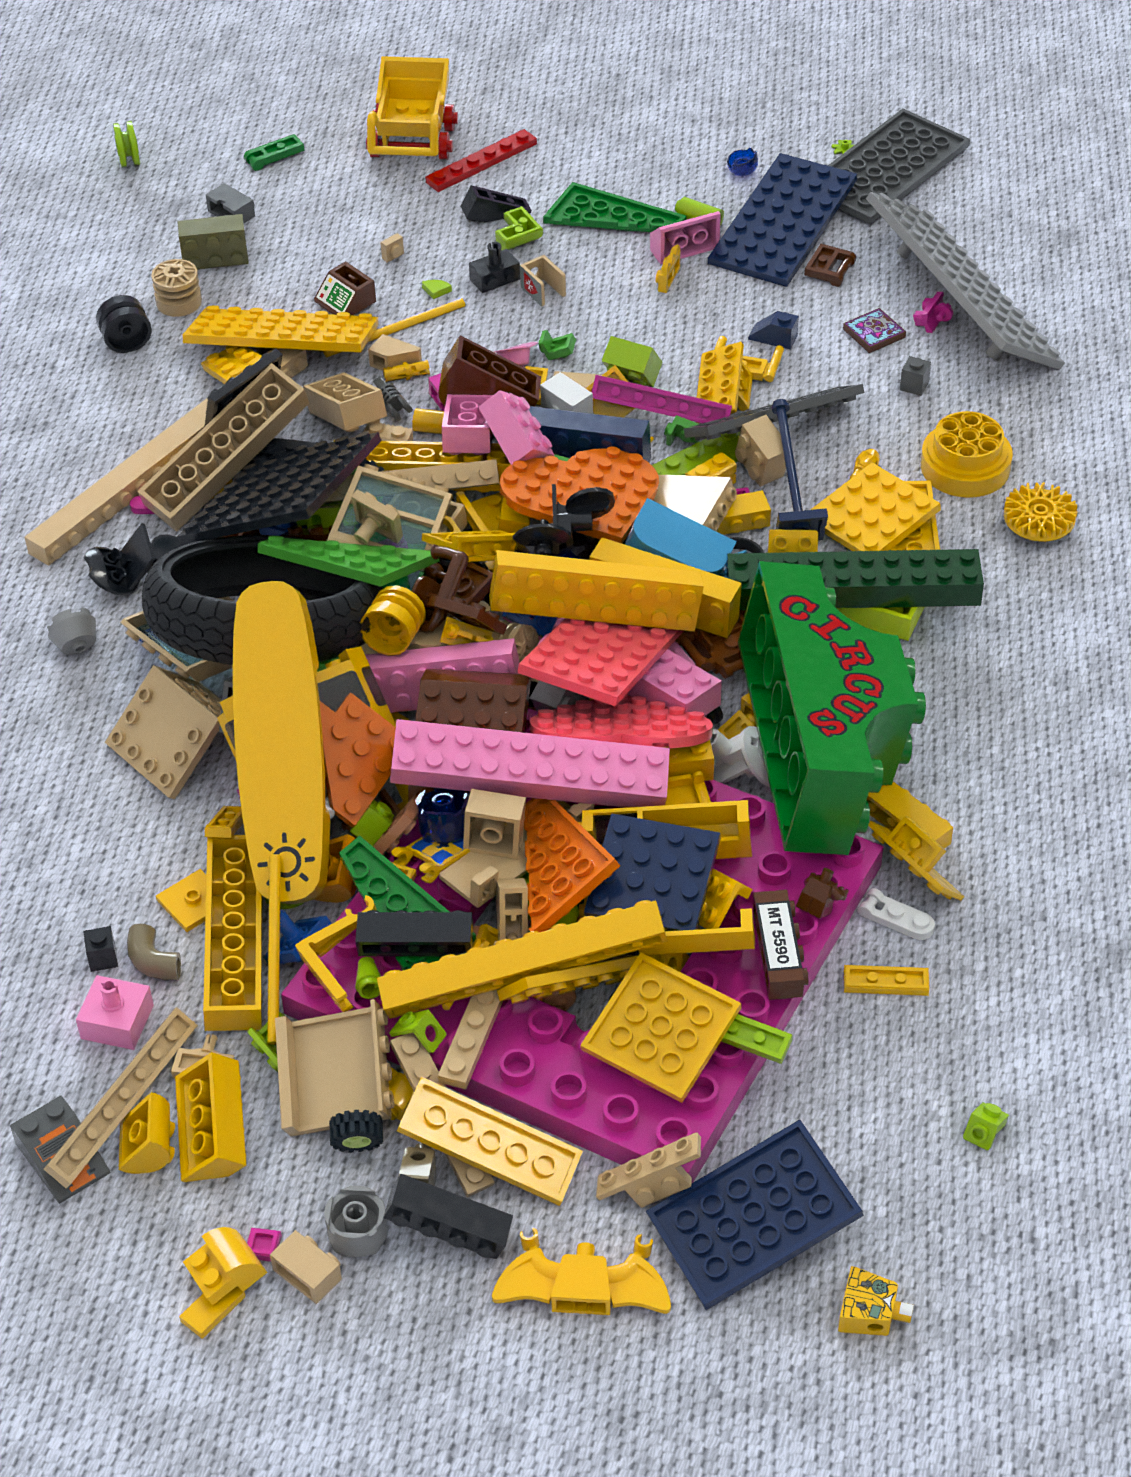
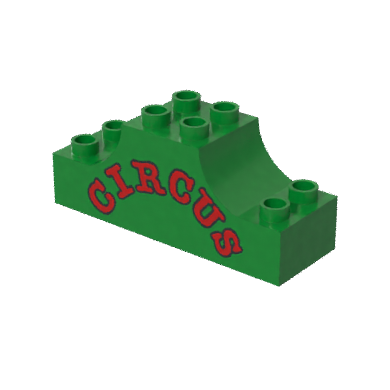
M759 561L739 634L738 645L784 851L849 855L855 834L866 833L869 826L870 809L866 801L869 792L878 793L882 785H892L898 765L908 764L911 759L912 737L909 732L912 724H921L923 722L926 712L924 693L915 692L913 687L916 674L915 661L913 658L904 657L898 635L871 630L842 614L835 607L836 593L834 588L825 587L820 566Z

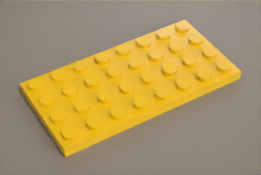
M212 305L207 306L182 336L183 343L361 353L377 329L379 321L378 317H374L369 313L354 316L348 312H339L335 315L328 314L326 311L306 313L305 310L285 312L283 309L263 311L262 308L241 310L240 307H229L228 309H220L219 306Z

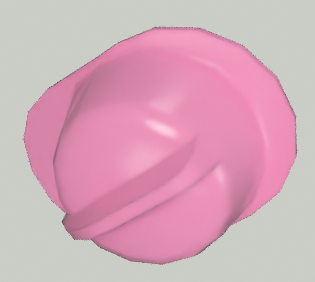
M538 342L525 343L508 349L494 351V353L524 367L529 364L530 347L538 344Z

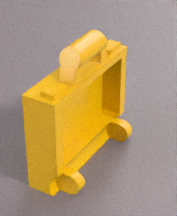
M697 771L693 776L685 774L668 777L665 805L711 802L704 782L703 772Z

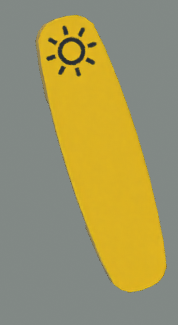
M269 581L249 586L241 593L236 602L233 636V717L238 786L249 861L256 888L262 896L269 899V857L272 854H278L281 856L280 904H299L314 900L322 893L327 884L329 864L330 814L325 807L323 734L316 677L319 661L306 599L298 590L285 582Z

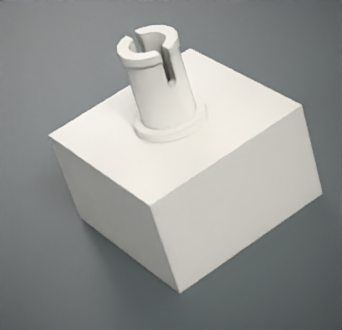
M559 372L540 385L542 408L593 414V393L563 373Z

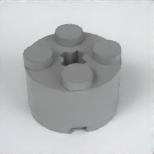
M349 1186L341 1189L340 1194L334 1198L332 1196L328 1200L324 1216L328 1239L336 1253L348 1257H363L374 1255L380 1250V1247L386 1240L388 1226L387 1219L383 1218L385 1204L375 1194V1191L365 1186Z

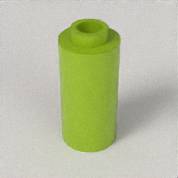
M688 197L679 199L675 205V212L686 215V220L719 211L720 226L723 222L724 211Z

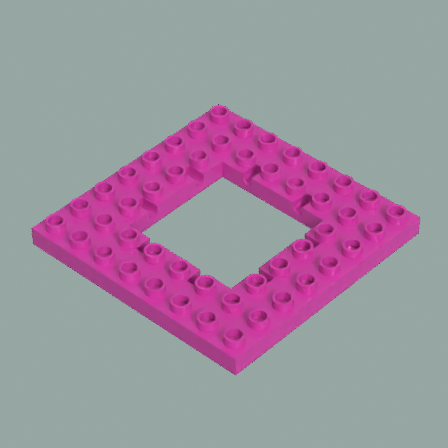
M528 708L525 733H530V719L538 714L537 711ZM715 780L704 781L711 802L748 800L752 857L715 859L713 869L753 890L748 899L738 895L733 900L719 928L741 927L740 909L752 908L753 914L754 892L787 890L789 901L794 900L796 914L793 917V923L799 924L800 939L797 940V944L802 945L804 950V962H801L802 968H807L809 983L804 985V997L881 868L884 846L855 834L849 855L784 851L774 803ZM526 797V803L532 798ZM565 801L570 806L578 804L577 802ZM595 804L594 810H597V809L625 808V807H616V806H606V805H597V804ZM420 815L416 820L415 826L407 835H402L396 847L410 845L445 822H449L464 830L465 818ZM623 815L637 818V815ZM602 816L595 819L597 842L601 846L603 845L611 816ZM387 853L385 855V857L390 862H394L398 859L397 857H394L391 853ZM413 855L406 867L416 869L414 882L448 911L472 912L474 926L494 897L477 908L440 880L439 875L432 883L422 881L421 877L427 873L421 872L419 867L425 861ZM823 868H828L834 871L831 881L838 884L837 888L842 886L844 890L847 888L849 892L845 900L834 901L830 915L819 919L796 907L801 891L805 887L804 881L810 876V873L814 872L816 875H821ZM359 891L345 908L351 909L353 914H358V912H362L367 907ZM345 910L336 921L347 916ZM754 915L755 949L693 952L680 971L681 973L740 1002L742 1008L738 1013L739 1015L784 1031L803 997L768 999ZM355 929L324 956L318 957L348 996L346 998L353 1006L349 1011L371 1007L370 1000L373 999L383 1008L380 995L376 998L366 999L356 991L358 961L363 957L373 958L381 976H384L388 971H402L395 956H358ZM305 963L281 993L284 1014L297 1020L342 1012ZM472 996L454 1001L449 1010H444L442 1004L423 1009H429L446 1032V1037L433 1053H429L438 1071L442 1067ZM528 997L529 1000L512 1004L511 999L503 1001L467 1089L445 1084L446 1087L620 1165L697 1132L701 1136V1157L681 1165L692 1177L693 1183L764 1065L766 1058L720 1042L683 1103L582 1051L580 1045L590 1029L587 1031L581 1030L576 1024L575 1015L533 997ZM401 1016L391 1019L388 1017V1024L384 1026L389 1043L390 1040L399 1037H391L389 1032ZM428 1025L425 1034L427 1039L433 1042L436 1033L434 1028ZM390 1046V1052L386 1053L387 1060L400 1065Z

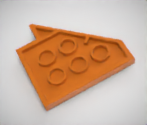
M350 692L335 712L320 701L325 782L329 805L335 811L336 816L349 826L354 827L391 776L396 727Z

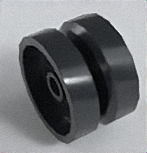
M129 295L114 296L103 302L97 311V326L102 333L105 344L110 350L117 353H128L139 350L149 341L152 333L151 323L138 299Z

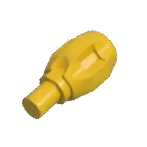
M871 448L862 451L856 458L854 472L851 474L850 479L870 463L878 466L880 460L879 453Z

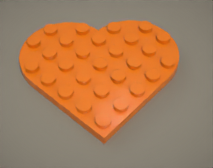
M608 447L607 449L579 451L569 458L568 461L559 460L555 456L514 461L501 475L499 492L507 500L506 504L516 512L540 521L545 519L551 524L553 523L552 484H556L557 498L561 505H566L568 498L580 490L593 487L606 488L613 492L615 496L614 507L607 514L592 519L593 531L576 532L600 540L603 537L623 544L646 499L653 500L657 495L659 476L655 468L644 460L640 454H631L617 447Z

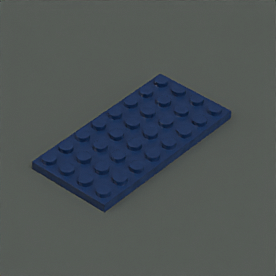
M779 153L708 256V264L787 287L856 183L857 173Z

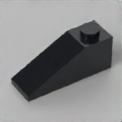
M472 185L460 205L468 220L484 223L504 219L505 212L521 206L529 214L532 211L525 198Z

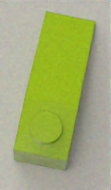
M373 800L357 824L351 827L350 832L357 837L360 835L373 846L390 827L394 815L386 804Z

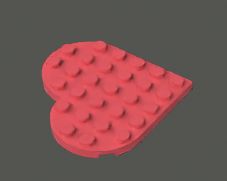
M628 693L616 706L595 699L590 701L577 700L574 705L562 704L558 705L557 709L538 710V714L530 719L531 734L655 747L669 746V748H682L702 744L712 738L713 723L704 717L703 712H685L684 707H666L665 702H649L644 696L632 697Z

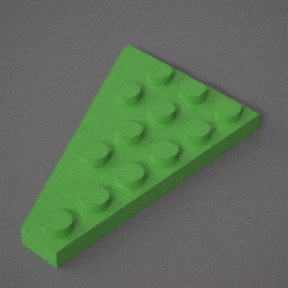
M270 536L267 540L258 543V553L377 586H384L439 562V559L434 560L431 557L430 550L396 548L391 545L372 546L339 543L334 540L283 538L282 536Z

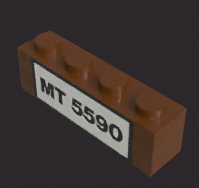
M787 890L753 893V915L769 1000L803 997L804 985L809 983L807 968H802L801 962H804L803 946L797 944V940L800 939L799 924L793 923V917L796 914L794 900L789 901Z

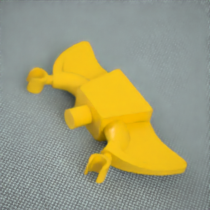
M532 1228L533 1237L530 1238L524 1237L521 1231L522 1249L526 1252L507 1266L492 1292V1301L494 1303H505L523 1299L537 1300L547 1304L551 1301L552 1312L610 1315L611 1303L613 1308L639 1306L663 1314L670 1313L671 1311L670 1297L663 1279L655 1268L645 1260V1258L651 1255L653 1239L650 1240L649 1244L643 1245L641 1244L642 1234L635 1237L633 1253L629 1254L623 1263L607 1266L606 1258L594 1256L595 1246L587 1242L577 1245L576 1255L565 1254L562 1256L560 1263L551 1261L545 1257L542 1249L539 1248L537 1229Z

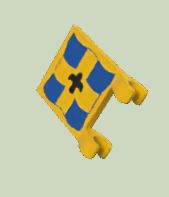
M445 822L410 845L394 848L391 854L398 858L393 863L403 866L408 864L413 855L425 861L419 867L421 872L427 873L421 877V880L426 883H432L442 870L468 854L470 849H463L464 830L449 822Z

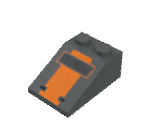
M62 1095L10 1125L15 1144L59 1204L111 1173L98 1151L67 1188L44 1170L54 1155L81 1124Z

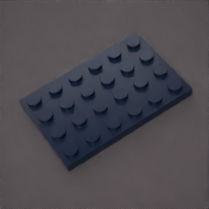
M800 1119L693 1182L691 1187L671 1195L646 1210L649 1219L705 1310L710 1309L864 1216L862 1209Z

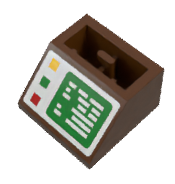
M345 261L327 273L314 297V302L331 314L337 315L339 312H348L350 315H355L376 302L375 281Z

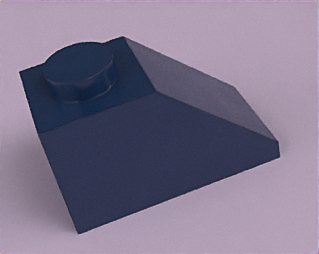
M776 311L754 325L748 340L773 346L780 345L785 349L791 350L798 337L799 316Z

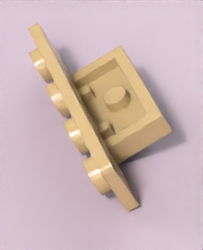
M696 1132L687 1137H682L671 1144L657 1148L648 1154L599 1174L596 1197L600 1201L625 1190L642 1208L691 1187L692 1177L681 1165L701 1157V1136Z

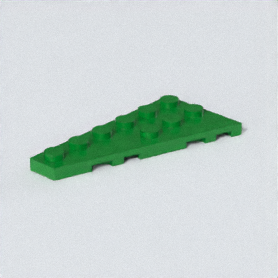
M575 182L568 186L543 216L544 224L652 232L659 227L686 220V215Z

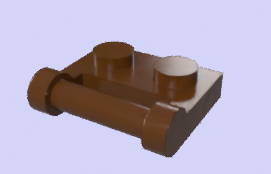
M820 243L805 267L804 275L828 281L832 286L839 287L844 280L845 273L855 263L857 256L851 251ZM837 260L843 261L836 272L831 271Z

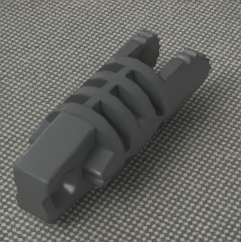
M380 376L373 381L376 387L382 390L385 407L396 421L401 420L398 411L402 408L408 413L412 412V407L398 392L392 382L386 384Z

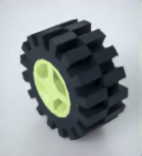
M358 1109L350 1113L348 1110L344 1111V1114L337 1113L336 1117L332 1116L331 1120H329L330 1145L335 1150L339 1149L341 1152L348 1150V1153H352L354 1150L364 1152V1149L371 1151L373 1147L378 1148L380 1144H383L382 1116L380 1114L377 1115L374 1111L369 1113V1110L359 1112Z

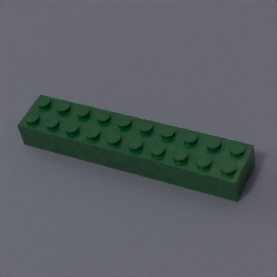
M979 549L727 554V578L742 583L739 610H746L759 561L820 566L825 587L834 588L836 608L981 606L984 581Z

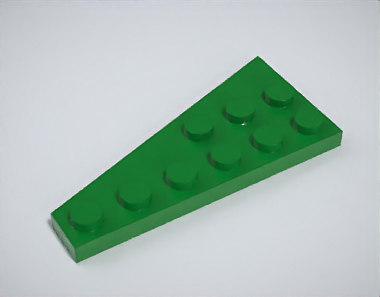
M360 835L339 852L340 859L364 902L365 895L371 897L377 911L396 912L404 910L407 912H424L432 910L435 912H450ZM473 932V942H474L475 939H476V933ZM395 956L402 971L412 968L414 964L420 962L432 963L439 961L441 958L431 956Z

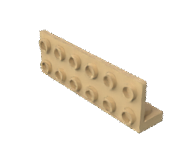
M556 800L577 822H582V810H594L595 804L578 803L570 806L565 801ZM524 829L518 859L469 852L440 872L439 879L475 907H480L496 895L498 879H516L527 873V858L525 857L527 831Z

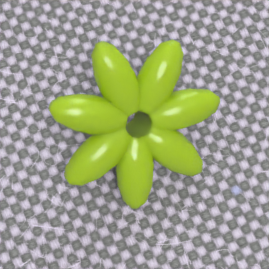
M838 140V144H832L831 147L835 149L834 154L841 152L843 154L854 145H851L852 140Z

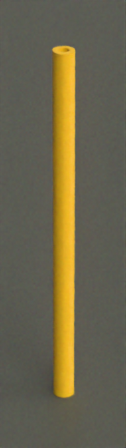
M461 298L377 329L368 342L378 339L382 334L389 335L465 307V302ZM323 351L326 358L341 353L340 351Z
M272 854L269 857L267 1044L276 1045L275 1018L279 1017L281 856L278 854Z

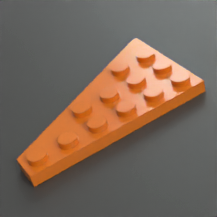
M532 798L525 805L524 829L527 831V840L525 841L526 871L529 873V883H527L528 914L531 917V928H529V931H538L540 933L549 930L563 916H566L581 900L589 896L598 885L609 878L620 867V864L556 800Z

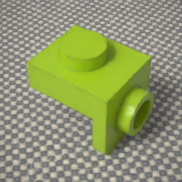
M982 1102L971 1113L963 1139L985 1150H989L992 1147L996 1134L1006 1125L1009 1114L1003 1112L995 1104Z

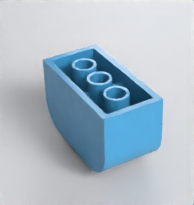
M647 498L634 521L625 545L721 576L728 560L727 554L732 553L737 541Z

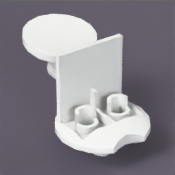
M748 726L731 739L726 738L717 729H713L710 741L714 755V780L724 784L746 773L749 778L755 776L761 783L770 787L757 727Z

